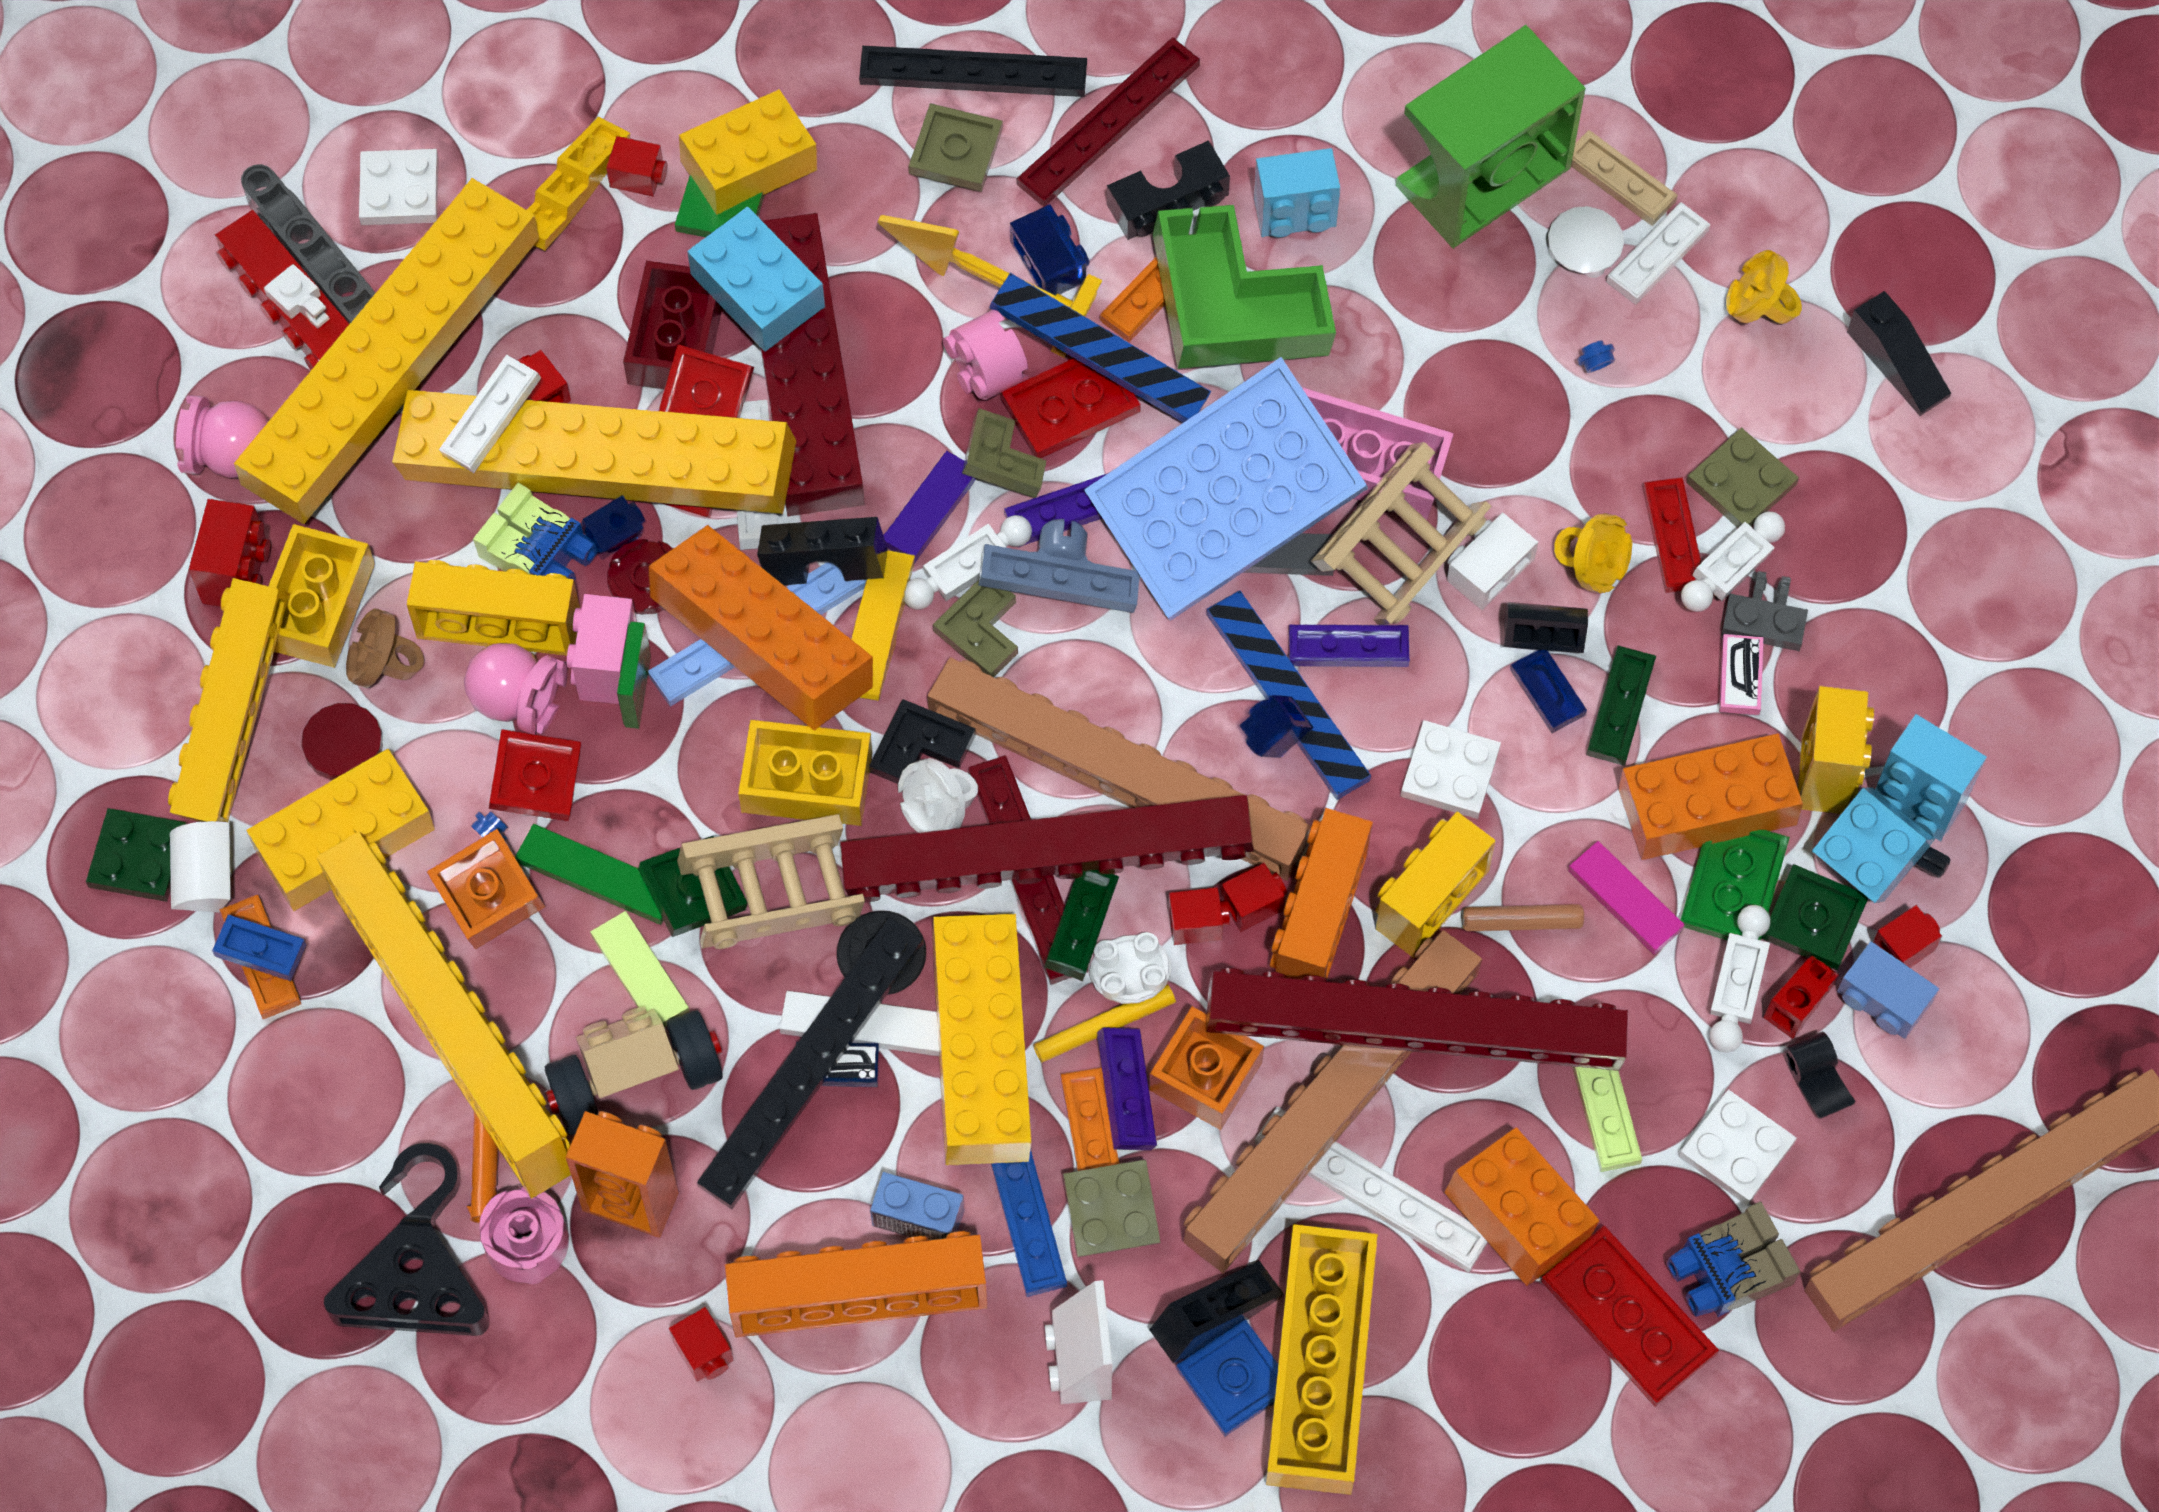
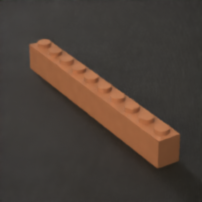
M949 657L927 696L929 710L976 728V735L1131 808L1244 795L1234 790L1227 781L1221 778L1213 777L1210 779L1199 774L1187 762L1169 760L1161 756L1157 749L1148 744L1142 743L1137 745L1125 739L1124 735L1118 730L1111 727L1101 728L1092 724L1080 712L1075 710H1068L1067 712L1054 706L1047 697L1038 693L1030 695L1018 689L1016 684L1004 677L994 678L985 674L979 666L967 660L960 662ZM1249 794L1247 797L1254 852H1246V857L1241 860L1254 866L1265 862L1271 874L1277 872L1282 879L1288 881L1308 844L1311 825L1306 824V821L1298 814L1290 811L1283 813L1270 807L1269 803L1263 798Z
M1442 930L1435 940L1429 937L1423 942L1415 954L1417 961L1410 969L1402 967L1390 984H1404L1409 986L1410 990L1419 991L1440 987L1449 989L1451 994H1462L1478 976L1482 958ZM1340 1045L1342 1048L1333 1058L1330 1055L1324 1057L1314 1071L1316 1078L1308 1087L1302 1084L1288 1101V1105L1291 1107L1282 1117L1276 1114L1268 1122L1262 1132V1135L1265 1136L1256 1148L1253 1145H1249L1238 1158L1236 1165L1239 1167L1229 1178L1223 1175L1214 1185L1210 1192L1213 1198L1204 1208L1198 1205L1188 1215L1183 1224L1186 1227L1184 1244L1221 1273H1224L1413 1051Z
M2151 1069L2141 1076L2137 1072L2129 1074L2117 1083L2116 1087L2118 1090L2107 1097L2103 1092L2093 1096L2083 1104L2084 1111L2074 1117L2066 1113L2049 1125L2050 1132L2040 1138L2036 1134L2028 1136L2015 1146L2017 1152L2006 1159L2001 1154L1992 1158L1981 1167L1983 1173L1970 1180L1968 1175L1961 1177L1947 1188L1949 1194L1937 1201L1933 1196L1925 1199L1913 1209L1915 1214L1902 1222L1899 1217L1891 1220L1878 1231L1880 1236L1868 1243L1863 1238L1844 1251L1846 1257L1834 1264L1831 1260H1827L1815 1267L1809 1273L1812 1278H1810L1804 1291L1831 1330L1835 1332L2159 1132V1077L2154 1070Z

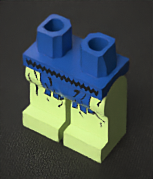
M519 482L497 508L499 515L493 513L473 538L479 558L505 572L508 569H520L528 574L541 576L557 573L566 576L568 579H574V581L576 579L574 572L566 568L571 559L587 566L598 552L596 544L583 534L580 522L569 518L561 511L551 508L532 496L531 490Z

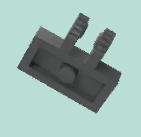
M1761 571L1757 572L1752 598L1735 594L1729 595L1721 635L1764 637L1763 644L1800 651L1808 610L1786 605L1791 582L1790 577L1782 576L1779 581L1776 603L1761 600L1767 584V573Z

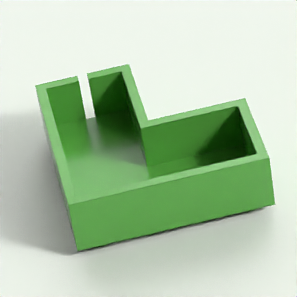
M1234 205L1200 207L1194 234L1189 235L1194 215L1192 208L1158 211L1153 231V240L1178 369L1273 361L1280 357L1285 360L1329 356L1336 335V329L1323 265L1247 272Z

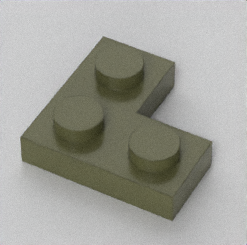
M978 408L973 420L962 473L1036 498L1042 486L1047 460L1011 449L1010 444L1015 420Z
M978 580L933 624V632L965 659L979 666L983 673L995 677L1018 654V646L993 626L1016 603V595L1007 590L979 586Z

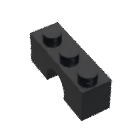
M1209 140L1175 155L1174 175L1178 183L1172 187L1158 188L1151 185L1141 170L1107 185V206L1127 240L1138 235L1146 236L1154 231L1158 211L1192 208L1195 211L1206 205L1214 206L1229 195L1230 175Z
M878 517L762 525L757 555L761 567L781 584L796 585L807 584L809 565L815 561H827L837 565L841 569L845 581L884 578L888 548Z

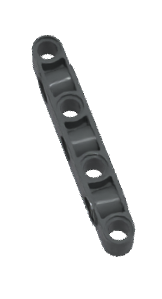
M262 164L248 167L241 176V184L249 207L255 211L350 324L374 296L375 291L298 197L284 185L271 168ZM260 187H267L261 191H255ZM310 239V240H309L308 242H306V243H300V244L298 243V242H300L301 240ZM346 292H354L352 295L348 297L341 296Z

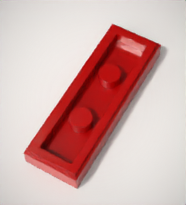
M1683 477L1644 482L1643 492L1665 593L1682 591L1688 582L1697 580L1693 573L1701 564Z

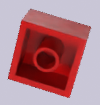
M207 499L188 569L202 604L221 607L223 593L227 587H231L233 578L261 585L259 570L261 562L266 563L269 558L270 540L265 537L264 523L259 520L254 505Z

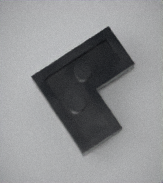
M902 699L869 765L870 773L898 784L902 771L909 764L919 761L923 754L960 769L976 736V728Z

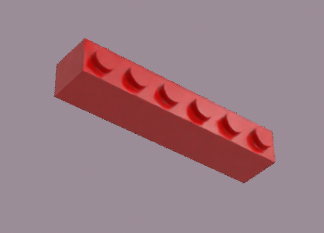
M251 210L215 234L219 246L216 255L228 271L234 269L240 276L238 281L249 297L256 295L262 302L260 308L272 324L276 321L279 322L284 328L282 334L292 349L300 348L306 355L304 360L309 369L312 370L349 326V323L320 289L321 296L318 299L325 305L326 309L323 312L330 319L319 328H316L301 312L291 319L266 296L264 287L292 264L312 282L313 280L255 211Z

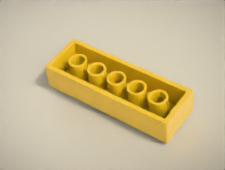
M1016 914L933 917L932 946L945 1165L1029 1162L1031 1129Z
M1293 1224L1266 1485L1352 1494L1378 1234Z

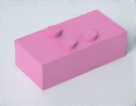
M1303 388L1368 486L1367 490L1353 499L1363 501L1408 447L1415 443L1425 442L1436 452L1428 461L1431 465L1429 470L1440 479L1454 433ZM1411 480L1402 491L1405 494L1404 499L1427 520L1434 496L1419 481L1413 482Z

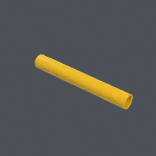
M1166 984L1165 988L1151 999L1140 1003L1122 1004L1033 1044L1036 1055L1041 1063L1097 1039V1032L1102 1028H1121L1176 1003L1174 994L1170 986Z

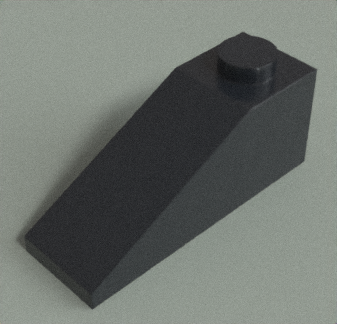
M1885 291L1854 310L1847 333L1919 416H1922L1951 396L1947 384L1910 319Z
M1258 1261L1171 1302L1149 1331L1174 1364L1194 1354L1245 1319H1250L1279 1300L1284 1293L1263 1264Z

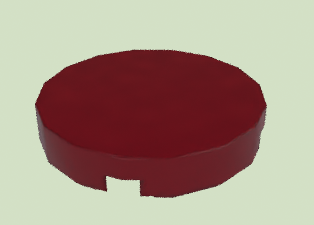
M637 539L623 545L612 556L607 571V585L612 597L632 599L634 611L639 615L656 614L665 610L650 597L649 565L673 548L665 542H648V539Z
M336 703L322 708L309 719L303 730L301 746L308 765L319 776L332 781L381 753L383 736L376 718L367 709L352 703Z

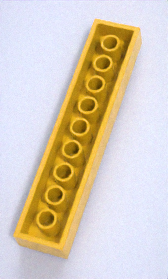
M471 178L234 462L240 484L297 521L305 524L404 404L407 390H415L538 241L539 235L535 215L474 178Z
M407 390L392 463L405 480L511 490L519 482L533 492L779 514L784 512L796 439L787 422L525 400L479 467L472 473L442 455L439 449L477 396Z
M357 832L316 856L333 896L529 1197L532 1199L571 1176L565 1158L570 1148V1143L566 1139L567 1133L555 1114L551 1116L545 1107L547 1103L535 1083L530 1084L524 1075L526 1074L524 1067L514 1052L509 1053L504 1045L505 1039L494 1021L489 1023L484 1015L485 1009L475 992L473 990L469 992L464 984L465 979L453 960L448 961L443 953L445 949L433 930L429 932L424 922L426 921L413 900L409 902L404 894L406 890L396 873L394 871L390 872L386 867L385 863L387 862L377 844L372 842L368 845L360 832Z

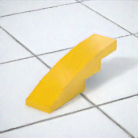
M598 116L557 158L556 170L535 191V201L527 209V211L535 215L539 239L534 246L545 251L568 226L607 174L606 167L616 136L630 139V132Z
M887 551L884 578L867 579L851 640L873 656V688L860 698L876 701L880 699L896 646L897 630L905 607V591L913 572L915 555Z

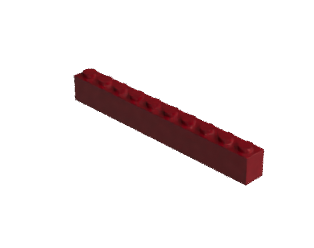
M1247 795L841 842L845 891L848 896L863 894L865 903L878 901L881 899L880 895L896 893L899 898H911L921 895V890L937 888L938 893H954L960 891L962 885L977 884L978 888L988 889L1001 886L1002 881L1018 879V883L1032 884L1042 881V876L1058 874L1060 879H1074L1082 877L1083 871L1099 870L1100 874H1117L1123 872L1125 866L1140 865V869L1153 870L1164 867V862L1180 860L1182 865H1196L1205 862V857L1221 855L1222 860H1238L1245 858L1246 852H1254Z
M1224 968L1220 972L1213 971L1209 983L1206 1032L1615 1071L1620 1070L1627 1058L1628 1010L1616 1009L1615 1005L1609 1003H1597L1591 1007L1575 1005V1002L1567 999H1556L1546 1003L1536 1002L1532 997L1525 995H1515L1509 999L1493 998L1492 994L1483 991L1461 995L1451 994L1449 989L1440 987L1419 991L1410 990L1409 986L1397 983L1388 984L1385 987L1369 986L1363 980H1347L1344 983L1327 982V979L1321 976H1306L1303 979L1286 978L1284 974L1279 972H1265L1261 976L1249 975L1237 968Z

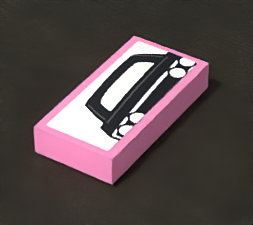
M1723 635L1719 712L1748 715L1760 714L1764 637Z

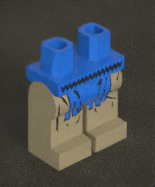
M1761 1201L1746 1208L1744 1213L1722 1224L1713 1226L1700 1234L1689 1237L1683 1249L1669 1257L1667 1267L1677 1282L1695 1275L1700 1284V1287L1689 1291L1686 1295L1687 1304L1695 1317L1715 1311L1717 1317H1720L1730 1310L1787 1288L1796 1281L1800 1270L1783 1239L1776 1241L1779 1232Z

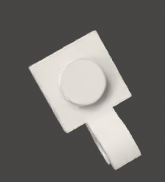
M294 264L264 287L266 296L291 319L301 312L316 328L321 327L330 319L323 312L326 309L325 305L318 299L321 296L319 288Z

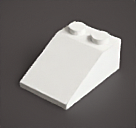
M1100 1280L1094 1281L1052 1310V1324L1045 1325L1047 1351L1055 1350L1057 1363L1055 1366H1049L1051 1392H1060L1061 1404L1112 1400V1355L1104 1281Z

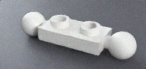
M1768 511L1756 518L1754 529L1744 522L1696 568L1693 576L1697 580L1688 582L1681 593L1684 606L1694 612L1703 611L1711 605L1713 594L1723 601L1770 556L1775 548L1770 543L1778 541L1785 532L1783 518L1775 512Z
M1010 516L1002 523L998 534L987 524L923 565L924 573L928 579L915 578L908 581L904 598L905 603L912 609L921 610L932 603L934 593L937 591L948 601L979 580L984 545L989 544L1006 548L1008 545L1013 547L1023 546L1030 540L1032 535V527L1029 521L1022 516Z
M1749 905L1739 913L1737 923L1742 936L1729 934L1710 1014L1722 1017V1020L1711 1028L1710 1042L1716 1050L1724 1053L1735 1051L1742 1043L1743 1033L1738 1025V1021L1751 1024L1770 943L1758 940V938L1768 931L1770 916L1763 907L1758 905Z

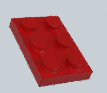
M1075 358L1001 392V400L1013 420H1015L1018 429L1034 456L1038 458L1052 454L1141 412V404L1134 393Z

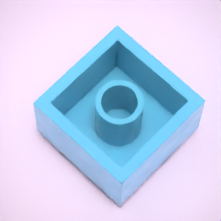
M1332 148L1256 158L1254 203L1261 237H1285L1291 233L1309 230L1312 232H1322L1337 226L1340 183Z
M1865 787L1852 800L1813 848L1812 852L1871 901L1880 903L1889 897L1934 842L1935 838L1873 787Z

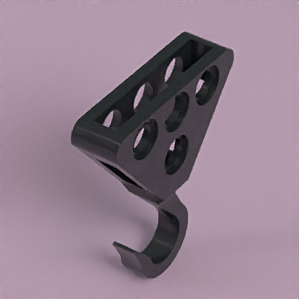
M420 1143L408 1147L395 1159L391 1171L379 1186L382 1195H385L402 1181L411 1168L422 1162H434L440 1165L445 1171L444 1181L430 1197L402 1219L391 1233L325 1295L324 1307L335 1325L468 1336L482 1335L489 1328L490 1322L483 1304L434 1230L436 1219L456 1196L460 1185L457 1165L452 1155L446 1149L436 1144ZM409 1261H423V1266L418 1272L413 1274L403 1272L404 1266ZM372 1297L376 1299L371 1309L363 1312L355 1310L356 1304L362 1298ZM414 1300L418 1302L417 1308L410 1314L403 1315L397 1312L398 1307L404 1301ZM448 1303L460 1305L459 1311L452 1317L446 1318L439 1315L442 1307Z

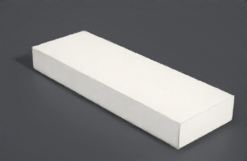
M1680 202L1607 276L1606 283L1636 305L1705 236L1711 224Z
M506 355L440 447L439 451L442 455L474 473L540 381L541 377L538 372Z

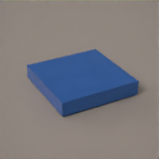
M1246 1319L1176 1365V1370L1224 1437L1274 1404L1278 1363Z

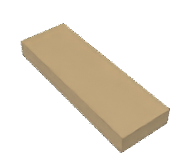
M1590 130L1575 143L1571 167L1652 227L1676 203L1678 195Z

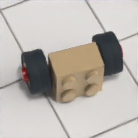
M645 1007L635 1008L625 1012L622 1015L623 1020L607 1025L606 1021H601L583 1029L584 1034L577 1036L576 1040L591 1079L590 1081H587L580 1060L576 1055L565 1057L560 1061H554L544 1066L551 1088L545 1091V1095L552 1114L560 1113L566 1131L569 1135L576 1134L585 1111L598 1115L593 1098L597 1094L600 1099L679 1070L678 1065H680L687 1085L691 1090L702 1088L707 1084H713L723 1079L717 1055L722 1054L721 1046L715 1031L708 1032L701 1013L698 1010L692 1011L666 1022L674 1050L671 1048L663 1023L654 1009L646 1011Z

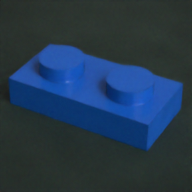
M228 915L212 952L217 958L291 981L306 948V942L303 938Z

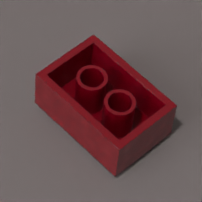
M646 260L623 360L627 384L665 389L678 344L713 354L723 307L691 275L690 266Z

